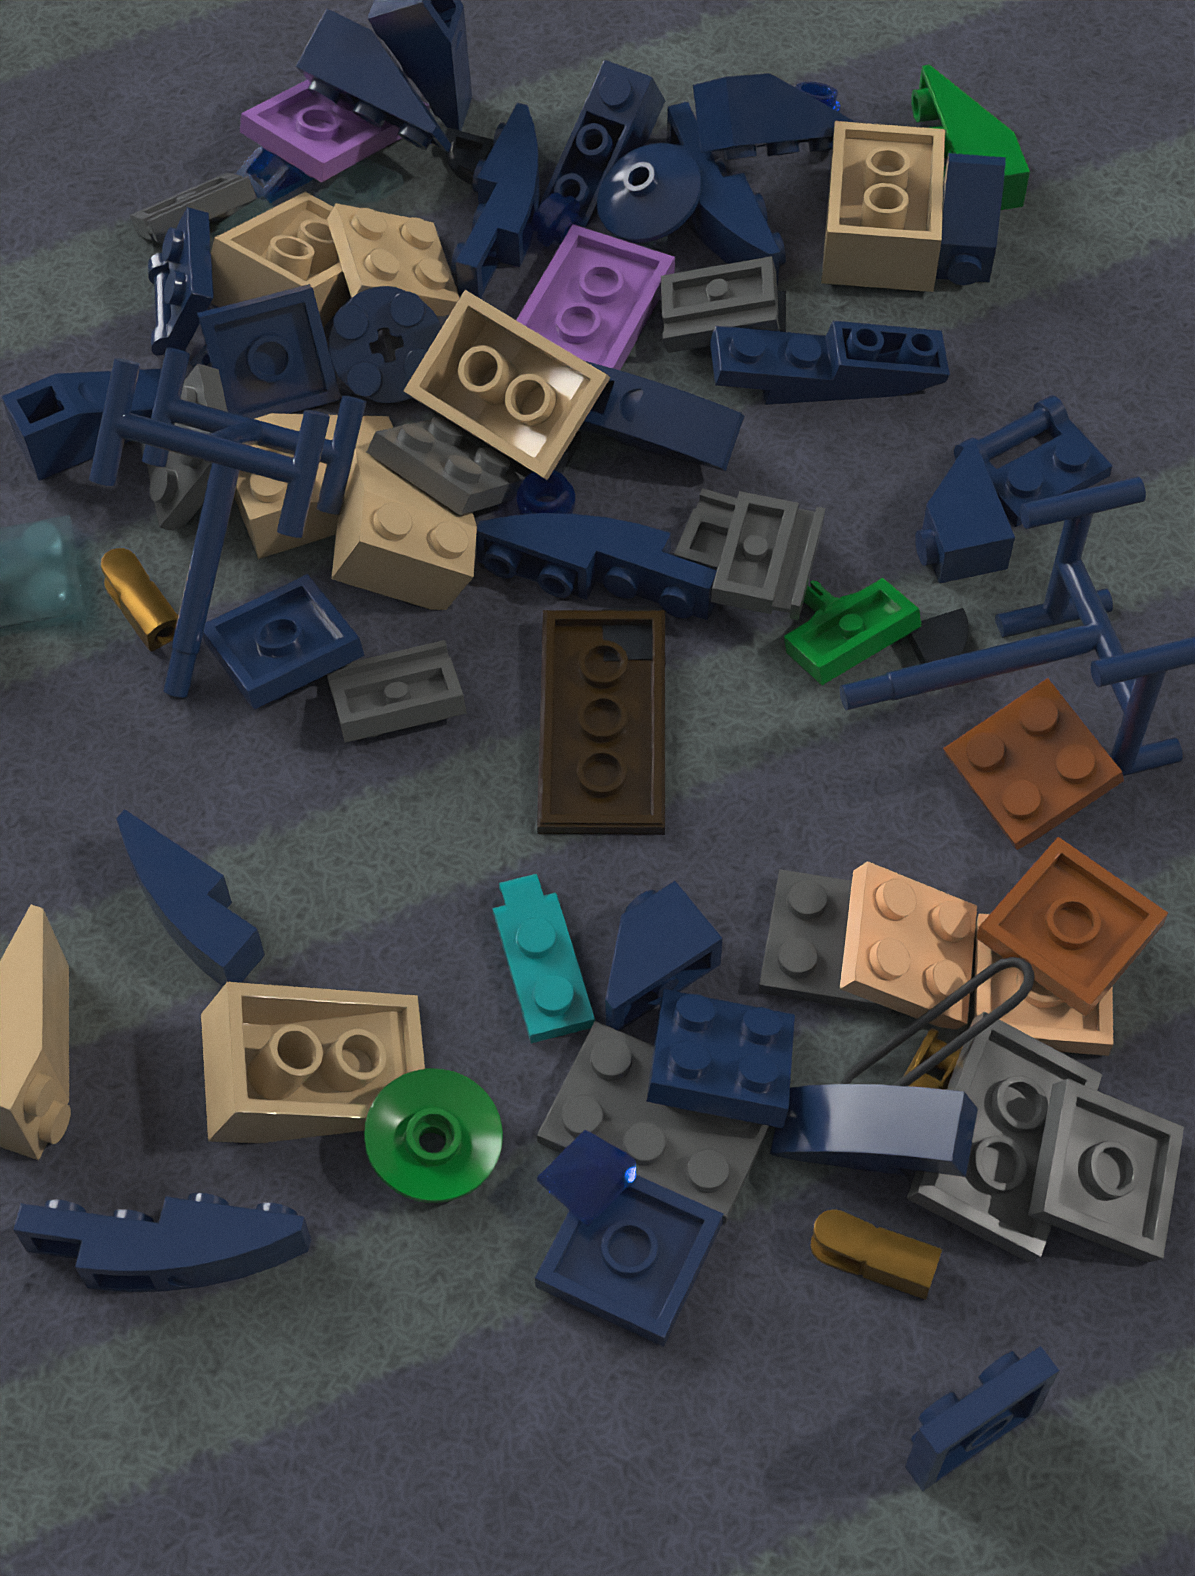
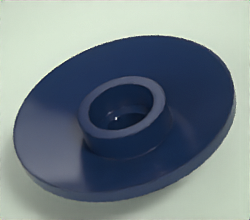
M656 143L637 148L618 160L604 177L597 197L599 217L606 229L623 241L646 243L661 239L682 226L696 209L703 188L701 170L693 156L679 146Z

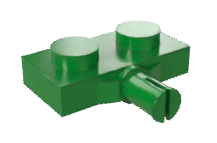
M884 578L879 579L859 592L840 598L830 594L818 581H810L811 587L807 586L803 603L811 608L815 614L808 622L783 637L786 653L818 683L824 685L921 627L920 610Z

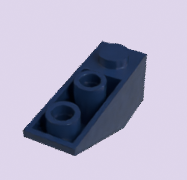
M374 0L367 19L371 23L375 34L390 49L400 63L405 75L414 82L427 100L434 115L440 118L447 129L451 128L461 131L472 99L463 3L461 0Z
M326 8L296 65V68L310 82L308 91L333 106H336L340 99L355 106L352 112L375 127L381 128L383 123L387 122L400 128L398 135L422 150H427L428 146L432 144L449 152L452 144L390 51L371 29Z
M604 59L540 202L539 210L585 228L588 226L598 211V191L604 177L611 167L623 156L645 145L666 100L653 77Z
M771 73L728 76L693 85L701 153L723 151L724 161L757 157L756 147H766L767 157L800 152L799 143L806 142L809 144V152L832 150L835 121L857 123Z
M161 369L139 370L130 413L151 419ZM112 371L56 373L1 396L16 441L39 481L94 457ZM125 439L124 444L131 442V440Z

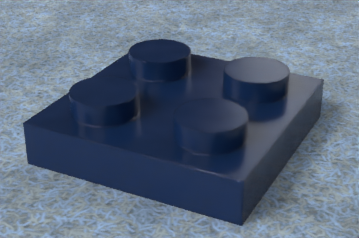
M310 284L197 313L211 366L219 370L228 412L255 419L271 413L289 414L341 400L314 290Z
M308 574L206 622L203 633L205 644L254 710L365 656L359 636Z
M663 989L658 1011L646 1102L783 1128L789 1108L795 1014L708 998L698 994Z
M596 1157L535 1276V1287L664 1347L723 1224L724 1214Z
M1041 1346L1022 1359L1014 1351L1003 1355L979 1375L978 1379L983 1384L981 1387L961 1400L955 1392L948 1393L921 1413L918 1420L923 1426L911 1438L913 1446L905 1468L922 1492L1040 1411L1060 1371Z

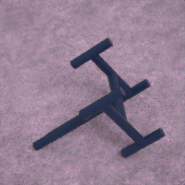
M166 348L150 419L130 413L141 364L126 359L114 358L89 480L100 485L115 486L125 439L145 444L142 462L150 465L166 467L169 451L212 463L172 642L173 650L163 690L166 694L175 697H188L240 470L288 483L277 532L290 537L302 538L319 463L326 464V469L316 509L325 513L340 515L366 401L342 396L332 440L325 439L330 416L321 412L304 410L300 431L181 399L190 353ZM175 423L211 432V434H205L180 426H176ZM252 445H258V446H262V447H265V448H269V449H273V450H276V451H280V452H284V453H287V454H291V455H294V458H293V457L286 456V455L278 454V453H275V452L267 451V450H264V449L256 448V447H253Z
M1134 477L1020 505V517L1025 529L1064 521L1044 603L996 614L995 622L1002 638L1081 619L1084 626H1077L887 672L885 675L840 685V697L844 709L847 711L888 700L895 701L1084 655L1095 650L1099 660L1091 662L1092 679L1098 688L1111 685L1124 713L1112 752L1109 754L1121 769L1123 776L1181 762L1183 753L1177 738L1174 737L1142 745L1166 672L1195 664V636L1125 653L1107 615L1108 612L1113 610L1111 594L1106 588L1095 589L1081 559L1093 514L1144 502L1146 491L1142 479Z

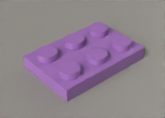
M308 79L241 113L240 133L320 182L327 180L401 139L398 135L400 128L384 122L381 128L375 127L352 112L355 106L341 99L336 106L319 99L308 91L310 85ZM424 102V104L426 105V107H427L428 110H429L430 105H428V104H426V103Z
M572 225L516 321L584 361L621 370L662 296L661 276L675 273V257Z

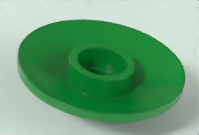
M437 1068L408 1072L386 1085L374 1099L369 1109L364 1130L366 1153L378 1177L398 1194L424 1203L453 1201L470 1194L480 1187L494 1170L503 1142L500 1115L494 1102L484 1089L460 1073ZM427 1133H436L444 1139L445 1146L439 1152L430 1153L420 1146L419 1139Z

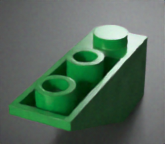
M930 64L923 65L919 89L913 90L911 96L912 112L915 121L919 123L940 119L942 126L931 128L945 129L944 159H948L949 153L1006 157L1001 210L1023 207L1030 170L1015 133ZM946 166L944 167L943 184H944Z

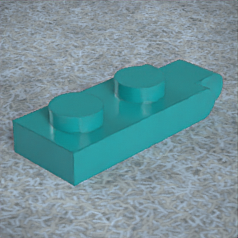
M537 874L500 882L499 889L502 892L505 905L492 908L530 1043L592 1028L595 1017L556 892L543 895Z

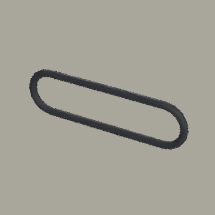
M1016 957L1000 959L991 964L857 1063L845 1074L841 1084H850L854 1078L996 973L1006 968H1020L1024 974L1023 983L1011 998L893 1084L896 1086L911 1085L1018 1006L1027 997L1033 987L1035 976L1031 964L1023 958Z

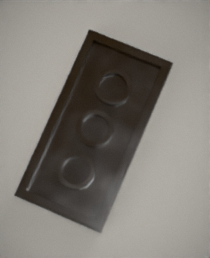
M543 610L537 811L538 834L665 835V611ZM603 625H653V660L628 661L625 650L619 644L603 640ZM604 651L614 653L620 661H604Z

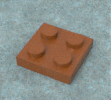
M1049 678L943 748L946 757L1016 850L1037 840L1124 781L1121 769Z
M1057 837L979 926L976 939L1003 958L1016 957L1026 960L1033 968L1034 980L1087 1017L1162 928L1168 912L1060 837Z

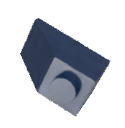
M948 154L943 184L942 241L935 279L950 280L958 285L990 282L997 248L1006 157Z
M977 444L964 447L926 504L923 528L917 531L915 535L919 560L923 566H933L939 584L1006 570L1009 567L1015 536Z
M676 881L658 892L655 890L643 892L631 901L625 912L621 915L605 998L606 1026L620 1031L660 1005L663 989L680 992L721 965L723 938Z

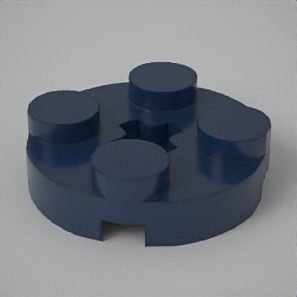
M392 286L366 289L353 296L345 306H342L336 312L334 324L329 335V352L333 367L339 378L357 395L378 403H398L412 399L413 397L404 392V389L442 326L434 311L417 294ZM383 329H389L392 337L401 336L404 347L395 350L396 360L391 362H385V358L381 353L373 354L371 350V343L379 340L378 332Z

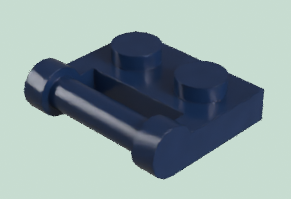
M187 207L177 228L170 227L163 242L162 253H157L148 260V278L154 284L156 328L151 332V350L155 356L165 355L166 348L185 351L200 324L197 313L207 311L214 298L208 212Z
M1053 395L1035 403L1033 411L980 440L972 437L956 445L954 448V457L957 459L965 446L977 444L1004 512L1015 527L1022 524L1020 517L1021 504L1087 489L1109 477L1113 467L1068 417L1064 404ZM1046 430L1054 438L998 469L990 462L991 459Z

